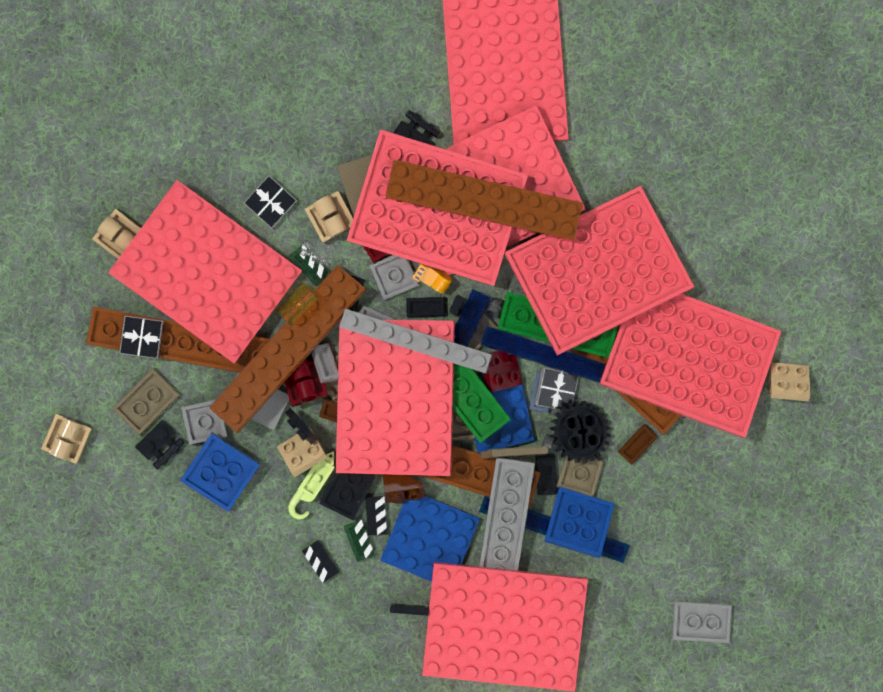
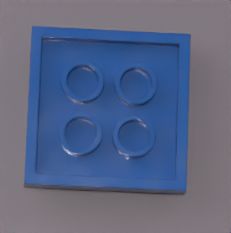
M522 385L492 391V395L512 420L482 443L474 436L477 452L481 453L490 449H500L534 441Z
M212 432L180 481L229 512L260 466V463Z
M559 487L544 542L599 559L602 554L614 503Z

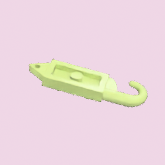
M334 451L327 454V458L311 468L294 494L288 506L289 513L293 518L304 519L309 515V511L302 515L298 514L295 511V507L300 499L306 502L315 499L335 468Z

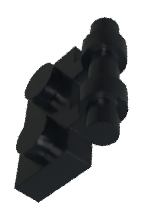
M409 110L405 116L411 120L410 123L407 125L401 121L393 134L432 145L433 142L427 139L428 136L431 134L437 138L440 131L432 123L429 124L423 120L421 115ZM416 124L425 130L422 135L413 129Z
M161 420L135 448L147 460L155 456L157 460L152 465L158 470L162 465L165 466L169 462L168 459L174 453L177 454L181 450L180 447L185 442L179 438L174 443L171 438L176 433L164 420ZM167 444L169 448L161 454L159 450Z

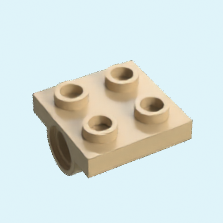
M339 191L325 196L313 203V205L305 208L323 243L351 228L353 217Z
M115 209L102 222L97 230L98 232L92 239L119 259L141 228Z
M771 362L768 382L770 398L809 401V366Z
M55 414L41 449L55 457L78 464L92 428L60 414Z
M298 434L277 446L294 478L327 458L325 450L318 439L311 445L307 439L303 441Z

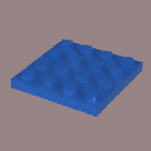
M424 495L425 498L404 501L380 561L432 582L434 562L462 564L480 518Z

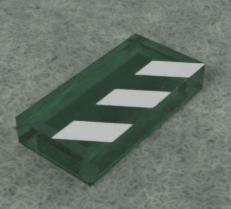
M303 244L288 256L313 285L328 274V271Z
M362 519L343 526L357 562L375 555Z

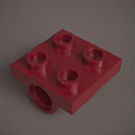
M514 347L488 353L492 355L487 374L484 373L490 392L523 384Z
M304 360L284 382L292 407L329 396L326 384L320 382L314 360Z

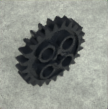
M574 401L573 405L567 403L566 408L564 406L560 407L561 413H555L558 419L551 420L555 424V426L549 427L550 430L554 431V434L550 435L551 438H555L552 445H558L555 450L556 452L563 451L561 457L568 455L567 461L574 459L575 463H580V461L587 463L588 460L594 461V456L596 458L600 457V452L606 451L603 445H608L609 442L605 438L611 437L610 434L606 433V430L611 429V427L605 426V423L609 420L602 419L605 413L599 414V407L592 409L593 403H589L587 406L586 401H581L580 405L578 401ZM586 417L591 421L589 426L585 423ZM568 419L573 423L572 428H569L567 425ZM589 436L593 438L592 445H590L588 442ZM571 438L575 440V447L570 445Z

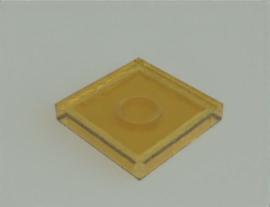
M302 283L277 311L290 325H293L318 300V297Z

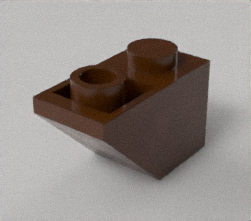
M382 474L386 503H398L400 501L425 498L423 484L409 475Z

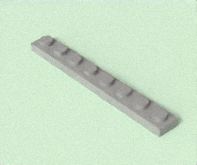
M345 309L340 323L341 328L486 374L492 358L491 354Z

